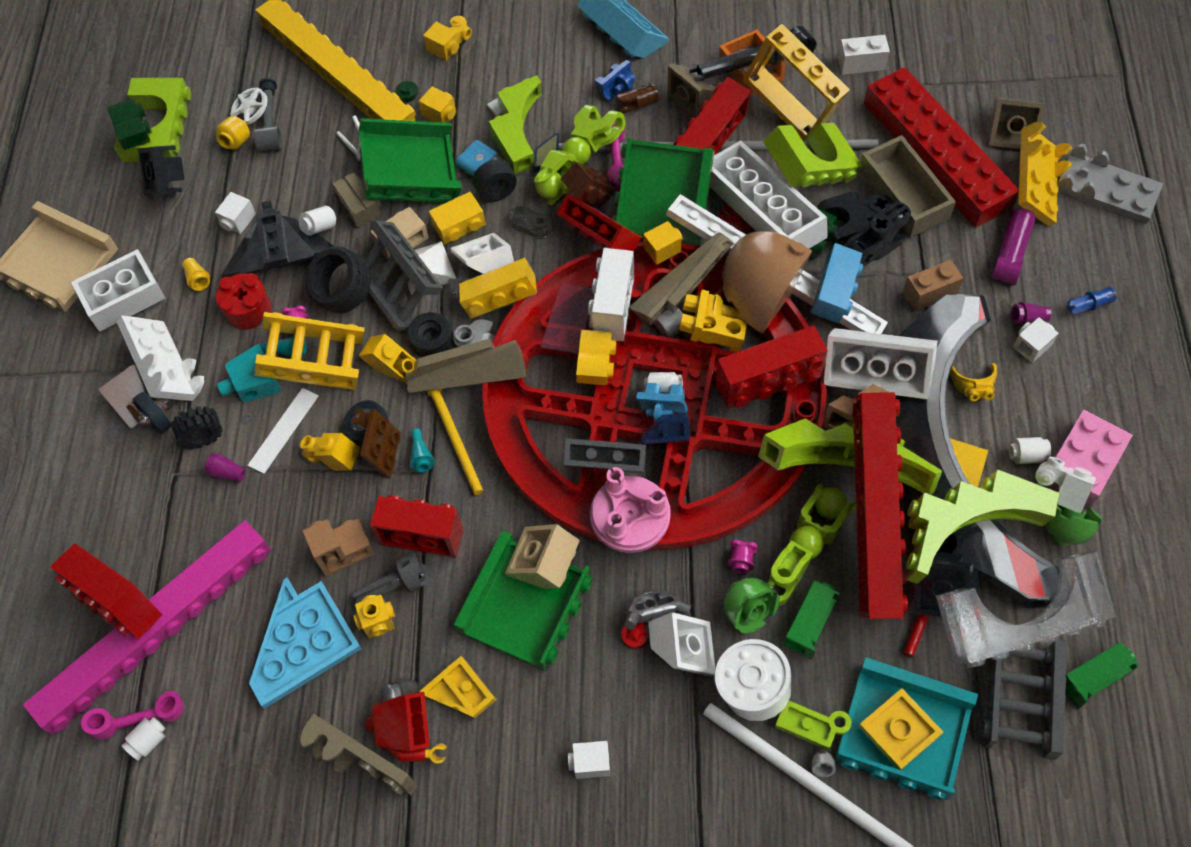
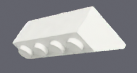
M834 328L828 335L824 385L864 390L874 384L886 391L895 392V395L928 399L938 341Z

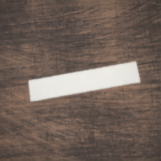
M302 388L248 466L264 474L319 395Z

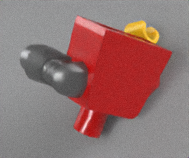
M402 678L392 685L385 684L380 690V703L373 705V716H369L365 722L367 732L375 733L376 745L386 748L387 752L402 762L425 761V758H430L434 763H442L447 757H437L435 750L446 749L447 746L445 744L439 743L432 749L425 750V748L430 747L425 693L418 692V684L413 679Z

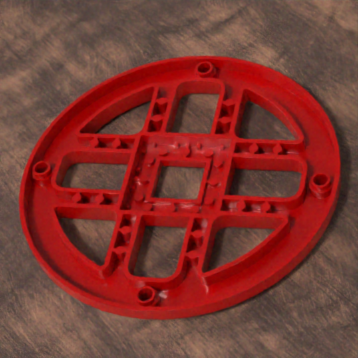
M639 242L634 250V282L630 305L679 265L675 262H683L700 247L681 243L680 253L656 265L645 251L643 242ZM603 249L580 256L544 276L536 283L537 293L518 300L503 320L492 343L495 347L516 340L523 352L526 373L531 358L538 354L578 359L581 330H593L553 323L568 310L594 295L592 293L593 280L598 276L596 263L598 257L602 258ZM727 255L720 259L695 288L697 296H700L701 290L709 291V294H717L722 300L727 301L722 289L724 284L721 277L722 267ZM788 298L763 334L768 341L809 326L802 314ZM630 306L624 341H616L615 356H610V363H614L613 378H608L607 385H596L594 397L530 387L524 383L525 378L483 383L484 417L490 441L498 461L511 482L532 505L554 522L576 534L601 542L591 525L590 507L598 490L605 485L608 471L582 469L580 482L578 485H574L556 470L541 453L532 439L525 419L582 427L591 433L589 440L618 442V438L641 441V436L654 423V417L646 416V412L640 409L625 407L633 368L655 372H675L676 375L682 376L683 389L685 391L684 400L688 407L690 440L655 443L667 446L659 488L665 491L670 505V523L663 538L647 550L686 548L715 541L748 526L774 508L790 492L804 473L808 464L777 470L761 460L748 474L733 485L704 499L685 504L684 501L694 453L702 448H709L758 457L764 434L805 418L822 429L827 395L826 385H824L825 369L823 368L822 376L816 381L810 383L806 381L796 385V387L789 391H778L785 398L783 419L777 425L768 426L707 416L706 411L712 381H716L718 359L737 352L722 350L715 343H704L699 339L698 342L690 340L691 333H689L688 340L641 333L644 320L631 311ZM805 409L810 411L811 414L803 415L799 410Z

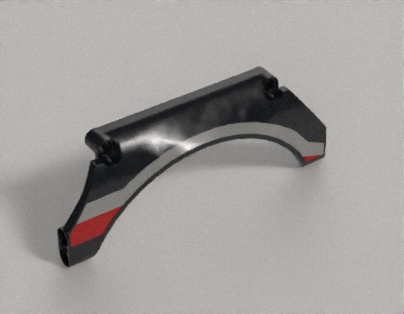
M946 294L899 335L902 337L938 341L928 399L896 395L895 399L900 401V414L896 416V427L901 429V439L905 441L903 447L942 470L935 492L931 495L943 500L950 488L953 489L960 481L970 484L955 456L949 437L945 412V393L950 367L957 352L970 335L991 322L986 300L982 295ZM902 482V501L909 525L910 516L907 515L909 506L913 500L916 501L923 493ZM985 520L962 527L949 535L937 551L964 555L963 562L973 563V570L979 571V577L989 581L1020 601L1022 608H1057L1071 603L1063 571L1023 545L997 520ZM909 527L912 540L916 530Z

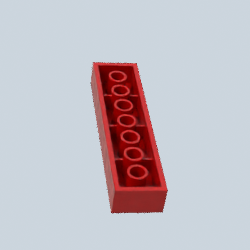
M905 67L867 86L864 105L894 138L902 135L956 201L955 206L975 228L1014 207L1019 195V189Z
M895 392L860 393L852 399L860 617L868 619L904 618V612L908 610L907 596L903 595L902 585L906 584L907 573L906 568L902 567L901 555H905L906 546L904 538L901 539L900 527H904V512L899 507V499H903V484L898 481V471H902V456L897 455V444L901 442V429L896 427V416L900 414V401L895 399Z

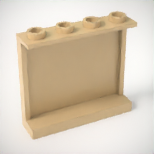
M37 201L31 207L37 217L0 258V281H5L8 286L16 291H19V289L23 290L33 300H42L51 309L55 310L58 308L66 312L78 298L71 282L105 266L118 248L110 235Z

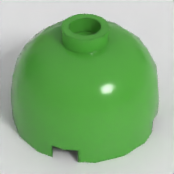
M1057 504L1055 517L1044 526L1048 533L1053 536L1054 542L1063 546H1068L1069 544L1076 545L1086 543L1094 536L1102 518L1089 507L1087 512L1082 510L1080 514Z
M753 577L745 578L730 586L724 599V612L735 629L744 634L752 633L766 624L762 620L768 614L772 617L774 616L779 606L780 596L765 581Z

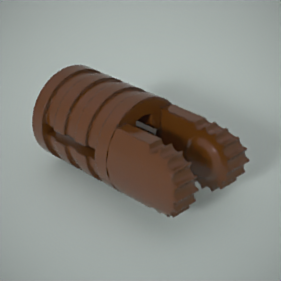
M652 82L618 94L617 101L622 103L618 105V111L624 114L659 102L658 91L654 83Z

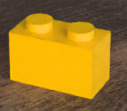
M471 191L429 211L432 225L444 245L451 241H456L460 237L472 231H477L486 225L484 212Z

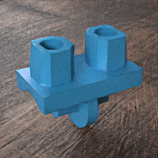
M647 383L643 392H637L636 400L640 402L641 410L646 412V416L654 417V422L661 415L687 413L688 407L684 400L685 391L682 385L672 384L669 386L668 394H661L662 389L660 385Z

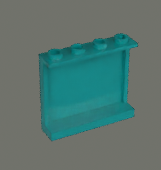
M865 657L848 712L852 721L851 728L847 733L842 734L835 761L841 762V766L848 770L858 771V769L870 772L869 775L877 780L886 781L890 779L896 781L898 786L903 789L925 791L927 796L939 801L949 800L955 794L956 789H953L971 710L976 705L978 694ZM902 688L943 731V734L900 771L859 728V725Z

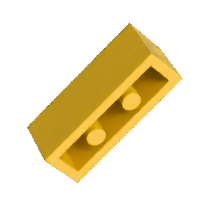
M526 258L459 283L460 304L471 319L537 293L535 273Z

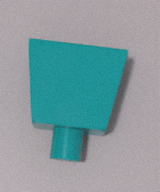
M260 344L253 346L226 363L225 367L230 378L217 383L223 397L236 391L242 402H249L282 392L277 379L254 376L256 355H265Z

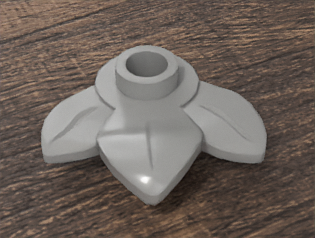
M480 319L474 321L471 325L457 327L453 333L454 344L457 347H461L489 338L493 342L495 336L489 333L493 322Z

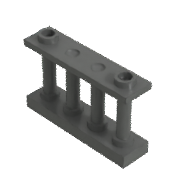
M375 221L371 229L377 235L378 241L365 260L371 272L369 293L396 330L408 331V327L412 322L409 316L423 295H439L443 286L393 222ZM386 247L390 257L377 275L372 267ZM398 263L403 273L392 290L389 291L384 283ZM409 280H411L415 285V291L402 308L397 298Z
M997 630L992 638H988L986 645V654L990 655L987 720H983L981 737L985 738V748H992L997 743L999 737L1039 744L1041 748H1044V758L1056 760L1064 751L1067 641L1055 639L1048 648L1041 650L1003 643V630ZM1002 654L1043 661L1047 665V675L1039 677L1001 670ZM1001 682L1041 688L1043 692H1046V702L1040 705L1000 698ZM999 709L1041 716V719L1045 720V731L1043 730L1041 733L998 726Z

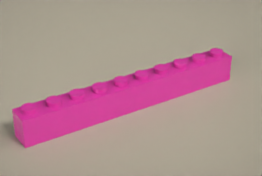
M244 520L149 599L163 615L139 640L130 633L125 637L114 628L26 701L23 706L41 729L52 735L62 731L78 713L87 710L97 697L111 690L117 680L123 675L132 672L143 658L156 652L160 644L169 636L177 634L181 630L182 625L191 618L198 616L208 603L222 596L225 589L233 582L242 579L246 571L253 565L262 562L271 549L265 540Z

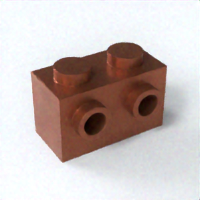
M576 161L561 178L562 182L576 198L599 207L607 203L615 191L610 184L611 179L605 173L596 171L592 167H587Z

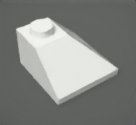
M495 233L451 248V252L464 264L483 274L514 262L510 245Z
M442 241L415 250L441 285L457 281ZM409 280L407 285L412 295L415 291V285Z
M672 612L648 622L651 649L672 668L715 676L716 669L709 621Z

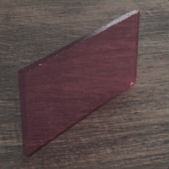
M561 283L541 344L542 348L578 354L581 330H585L589 318V301L594 299V293H592L591 288Z

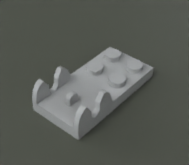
M1085 144L1075 146L1067 160L1072 165L1067 172L1061 175L1058 181V193L1147 224L1163 183L1109 165V155L1105 151L1097 153L1094 158H1089L1086 156L1088 150Z

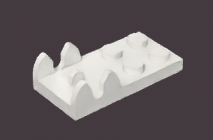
M121 315L117 320V324L150 397L193 401L203 387L204 376L190 378L191 373L195 369L196 360L188 358L182 362L164 321Z

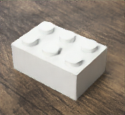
M603 248L602 258L598 257L596 263L598 276L594 278L592 285L594 299L589 301V328H593V331L612 332V340L624 341L634 282V251Z
M138 249L71 282L87 315L99 332L116 324L121 315L132 316L166 299Z

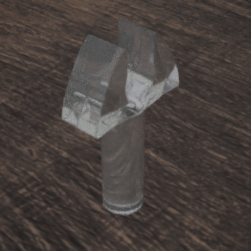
M460 261L458 277L456 279H449L451 291L456 298L459 283L470 280L468 279L469 266Z

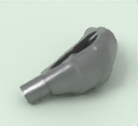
M647 590L631 599V604L626 611L627 619L624 625L627 629L633 630L637 623L649 622L669 613H675V611L688 615L691 604L681 601L680 597L669 594L666 591Z

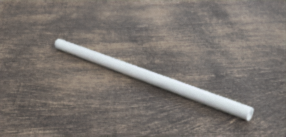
M712 703L705 709L704 716L888 847H914Z

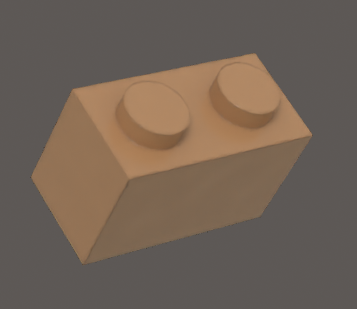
M948 260L908 276L903 294L914 311L935 304L946 294H958L964 278L952 260Z

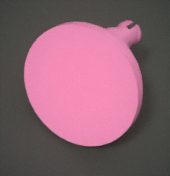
M613 467V473H611L610 469L608 470L605 485L598 490L591 503L590 521L593 531L602 543L616 551L636 553L647 550L663 538L669 527L670 505L666 493L663 489L645 478L624 476L622 469Z

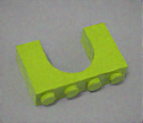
M131 78L127 93L128 98H134L136 104L141 103L144 110H162L166 112V115L158 125L151 128L152 133L149 134L151 141L124 150L116 137L115 151L122 162H140L138 148L175 145L176 150L162 151V156L164 158L176 157L180 150V135H183L184 118L187 117L188 113L187 104L191 100L190 88L187 87L183 78Z
M821 123L806 138L817 156L806 147L793 125L777 126L763 141L791 187L821 186L838 182L848 183L857 177V172L863 167L835 123Z

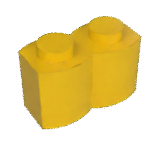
M581 330L576 372L577 383L607 385L608 378H613L614 363H610V356H615L616 340H612V332Z

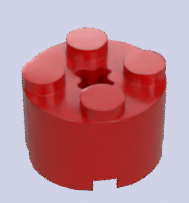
M236 274L221 279L220 286L216 292V302L227 322L240 330H249L261 325L264 312L271 313L272 304L258 277L255 274Z

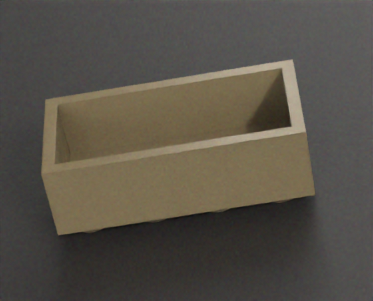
M902 135L862 153L860 162L863 167L859 172L876 194H885L892 199L893 203L901 202L910 208V219L902 227L910 238L950 219L956 201Z

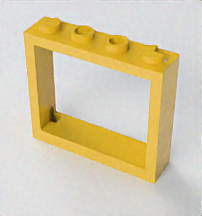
M783 24L779 25L765 38L742 80L787 125H793L802 140H806L821 123L828 121L850 90ZM774 50L790 63L829 102L818 119L764 68ZM755 75L758 79L754 81L750 77ZM806 127L810 129L808 133L804 130Z

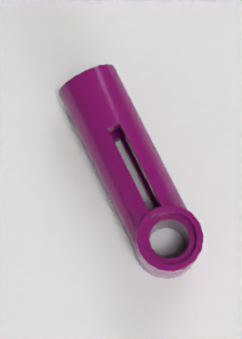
M1016 209L1011 213L991 279L1013 286L1016 285L1035 222V215L1031 211Z

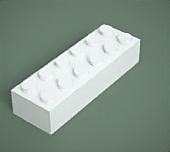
M741 140L714 155L709 187L757 232L768 231L778 233L802 243L808 249L828 238L827 217L794 187H791L785 179Z

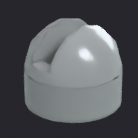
M825 752V754L816 753L812 759L813 773L818 777L832 776L836 771L833 756L828 752Z

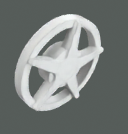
M259 88L245 90L238 94L232 105L230 115L237 117V115L244 113V121L247 125L255 122L266 109L267 95ZM259 93L262 96V103L255 100Z

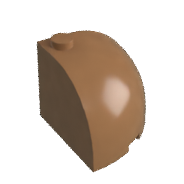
M759 231L745 235L732 247L722 267L721 277L724 284L722 289L728 303L733 302L739 310L738 315L751 327L763 334L792 294L812 250L805 247L802 243L774 232Z

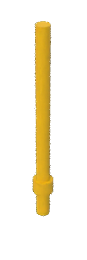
M442 389L428 390L426 392L434 401L473 494L479 495L483 493L484 490L441 395Z

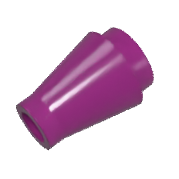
M1019 302L1014 304L1011 309V320L1019 326H1024L1027 322L1032 324L1038 318H1041L1043 321H1049L1051 318L1050 307Z
M212 453L206 461L204 472L213 478L233 480L240 483L245 476L246 468L239 466L221 453L217 455Z

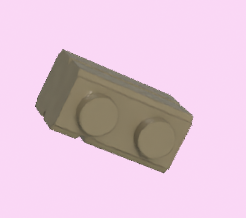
M353 172L345 176L344 179L332 183L331 186L335 197L356 227L360 228L368 224L369 221L372 222L380 217V200L365 199L363 178L360 179L356 173Z

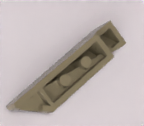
M716 233L630 305V310L649 325L657 319L665 308L675 313L684 302L686 294H691L733 246L734 242L723 233Z
M489 338L418 358L414 363V370L406 373L405 378L408 392L413 393L525 378L526 369L523 352L516 340L495 347Z

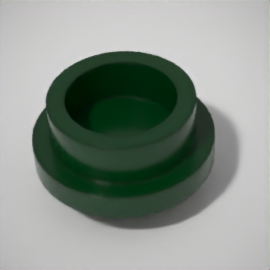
M403 81L397 85L396 94L402 101L411 102L417 97L418 87L412 81Z

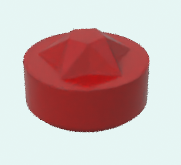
M637 623L635 629L630 630L624 625L621 631L622 642L630 649H641L647 644L649 639L647 626L644 623Z

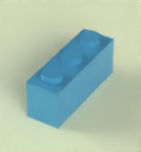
M837 243L833 245L826 258L810 313L836 323L840 322L843 315H849L853 305L850 297L854 296L858 287L855 279L860 276L863 269V264L860 263L863 253Z

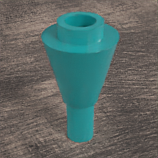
M294 336L279 340L276 353L291 357ZM304 340V344H303L302 357H303V354H305V353H306V350H307V345H306L305 340ZM267 342L261 343L264 352H266Z
M416 428L411 431L413 444L410 468L413 471L424 473L435 465V460L422 439L421 430Z

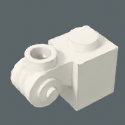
M1049 457L1048 461L1042 463L1036 471L1037 482L1042 486H1050L1053 482H1056L1059 486L1057 504L1081 514L1096 478L1091 476L1092 473L1080 467L1075 469L1064 467V461L1055 457Z

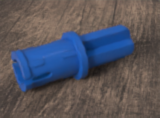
M1107 287L1097 292L1089 291L1084 296L1069 300L1066 308L1070 314H1076L1088 309L1093 311L1098 306L1115 302L1117 295L1108 296L1116 293L1112 287Z

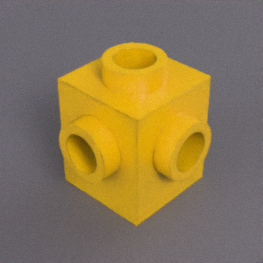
M381 594L378 596L369 595L363 598L361 602L355 604L358 612L353 615L358 630L363 629L369 639L384 635L388 631L395 629L391 619L396 617L390 601L385 602Z

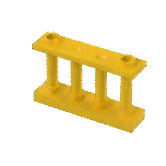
M264 312L263 330H269L266 354L256 355L254 376L356 390L359 369L351 368L354 345H362L365 328L354 324L345 325L287 316L277 312ZM280 332L295 334L291 359L276 357ZM305 336L320 338L316 363L301 361ZM330 340L345 342L342 365L340 367L326 364Z

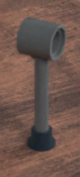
M264 78L259 82V88L267 95L268 100L263 113L264 127L254 129L255 144L259 152L282 149L279 127H273V96L277 83L273 79Z

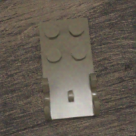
M314 713L304 726L300 737L301 745L306 748L314 744L313 757L316 760L320 758L324 761L334 760V771L336 773L346 771L357 761L359 762L357 765L367 775L375 780L382 777L381 780L387 784V787L400 796L403 792L412 796L418 787L409 774Z

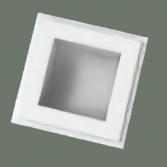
M679 308L675 313L668 309L660 314L653 324L664 337L673 338L682 332L679 330V325L683 313Z

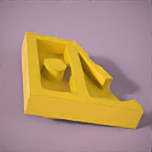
M462 656L457 658L420 690V692L425 693L426 697L473 718L479 716L497 700Z

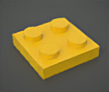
M902 688L859 725V728L900 771L943 734V731Z

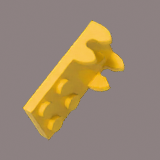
M1035 122L1021 129L1018 204L1024 209L1031 211L1036 218L1049 227L1057 223L1058 177L1067 172L1072 165L1070 161H1058L1061 157L1067 155L1072 146L1068 143H1061L1055 146L1040 134L1046 126L1042 122Z

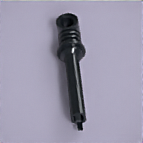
M803 26L792 28L790 32L813 53L817 43L812 35ZM761 46L698 64L697 66L692 65L689 73L697 72L695 81H704L708 78L748 67L753 62ZM774 50L768 63L776 65L784 58Z

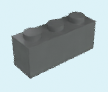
M566 438L563 465L568 468L604 471L609 469L613 471V467H618L623 472L643 474L646 445Z

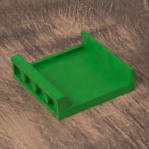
M361 118L358 139L365 199L449 202L459 197L461 181H456L450 142L452 123Z
M627 138V144L623 143L621 158H625L624 167H620L618 173V182H621V189L615 195V205L618 206L617 215H613L612 219L642 238L644 233L669 221L673 228H677L683 238L681 243L701 246L702 237L666 216V213L680 194L706 210L714 149L677 146Z
M502 530L453 625L458 634L545 672L548 665H553L557 658L559 650L556 648L560 640L564 641L569 633L570 625L568 623L571 617H576L580 610L582 601L579 600L583 592L587 593L591 587L593 578L591 577L590 567L586 565L583 570L570 564L566 573V579L561 587L553 589H543L509 577L505 572L518 542L513 541L512 534Z

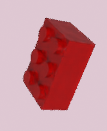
M388 495L387 497L378 496L370 524L381 546L452 558L457 557L464 530L458 511L452 505L444 503L439 504V506L432 505L420 499L407 501L395 495Z

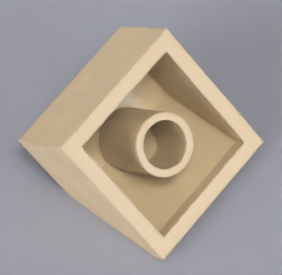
M557 524L525 527L505 574L543 589L560 588L566 579L567 570L576 555V548L580 540Z

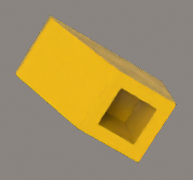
M386 334L370 337L359 354V357L377 372L403 383H406L405 374L414 370V363L416 361L415 358Z

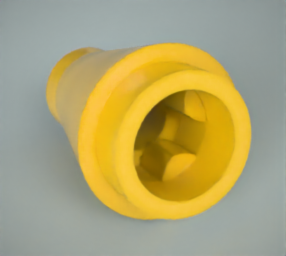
M194 258L185 259L182 267L184 268L187 285L195 291L205 290L210 284L209 273Z

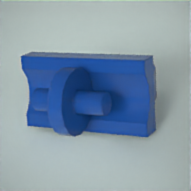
M625 60L620 65L614 64L610 67L609 74L605 78L600 76L595 80L596 89L602 93L605 102L609 103L621 92L632 89V83L636 78L631 71V62Z

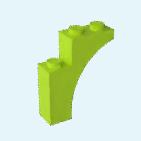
M537 75L497 92L498 106L503 115L489 121L490 135L505 160L509 162L515 175L534 167V153L525 138L523 128L528 111L536 100L542 96L541 81Z

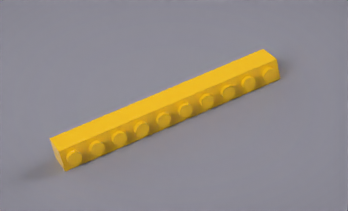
M268 0L255 9L261 26L370 119L416 121V113L409 104L405 105L396 93H391L387 90L386 86L380 80H375L367 69L363 70L353 57L349 58L341 47L332 44L330 39L325 34H320L312 23L308 24L299 12L295 13L286 1Z

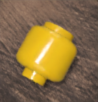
M235 116L227 117L216 128L215 133L217 142L223 148L230 150L239 149L250 137V131L246 122Z

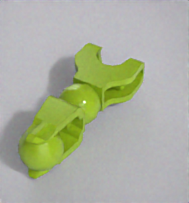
M585 105L574 117L575 129L571 133L572 138L564 143L562 151L551 150L541 164L539 173L534 179L537 193L542 198L547 199L548 205H554L563 194H567L570 191L561 178L575 161L585 164L589 160L591 152L596 153L599 148L614 142L619 137L626 125L623 113L609 111L601 118L597 108L591 105ZM560 168L562 169L561 174L557 173Z
M820 483L802 508L797 521L798 528L791 534L790 543L780 553L770 572L768 584L772 588L775 584L785 588V594L780 596L779 606L787 603L809 566L811 559H814L822 552L824 544L829 545L833 543L846 519L855 510L856 502H849L846 493L836 487L824 488L822 483ZM816 507L817 513L823 518L835 520L833 525L821 527L818 523L811 522L812 517L810 514Z

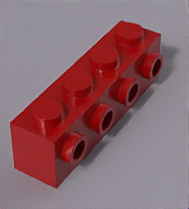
M567 193L556 213L567 220V226L576 231L580 229L579 234L590 240L594 237L592 242L602 248L608 246L610 249L634 251L642 238Z

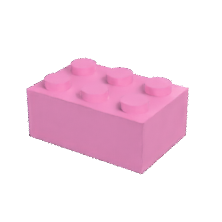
M1083 410L1055 458L1064 461V467L1086 469L1092 473L1091 476L1096 478L1084 505L1090 508L1101 494L1133 435ZM1053 482L1049 487L1059 492L1058 484Z

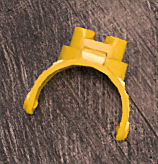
M995 363L990 364L992 375L983 379L964 377L956 371L954 366L950 367L949 374L954 386L971 401H977L982 398L992 400L994 398V383L997 376V365Z

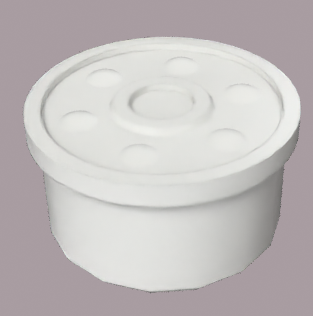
M758 639L738 642L729 647L717 663L715 670L716 687L722 699L738 716L749 721H764L775 717L786 707L791 696V670L786 656L772 643Z

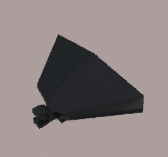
M271 200L262 202L263 215L257 216V222L248 230L221 277H231L236 274H253L311 260L320 251L334 245L318 234L306 235L300 229L298 220L283 216L280 211L275 212L272 208Z

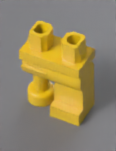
M701 290L700 296L686 294L683 310L693 312L695 316L682 314L679 330L691 333L690 340L698 342L699 339L704 343H716L730 347L729 351L739 352L745 339L747 323L738 315L739 310L723 304V300L719 295L709 294V291Z

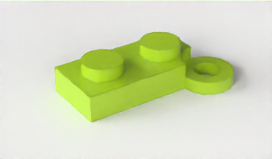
M788 700L786 707L778 717L775 728L829 751L835 734L842 735L847 733L851 728L852 721L850 716L844 711H835L830 717H827ZM842 718L845 721V726L837 727L834 720Z

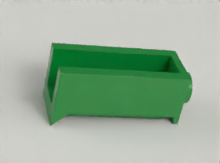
M813 582L786 636L784 646L810 659L813 658L815 653L814 646L839 596V592L835 591L833 586L825 582Z
M1119 642L1066 674L1065 692L1079 710L1087 703V699L1129 675L1140 665L1137 663L1134 653L1125 647L1122 642Z

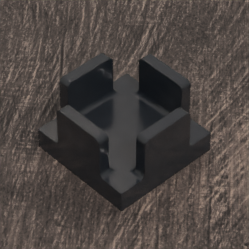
M175 145L138 148L145 195L182 192L181 187L167 188V182L184 180L182 158H164L162 156V151L176 150Z
M937 552L928 575L918 584L914 583V613L971 620L973 617V603L979 594V571L973 570V563L963 562L964 555Z

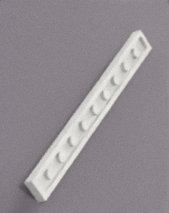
M681 194L666 213V216L707 241L716 233L721 232L734 242V246L739 239L745 236L741 231ZM803 270L792 294L813 306L820 280ZM850 299L853 302L851 311L848 316L843 315L839 323L853 331L881 334L888 322Z

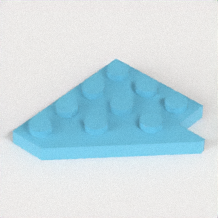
M288 578L283 580L249 682L255 696L264 709L362 649L322 581L298 595Z

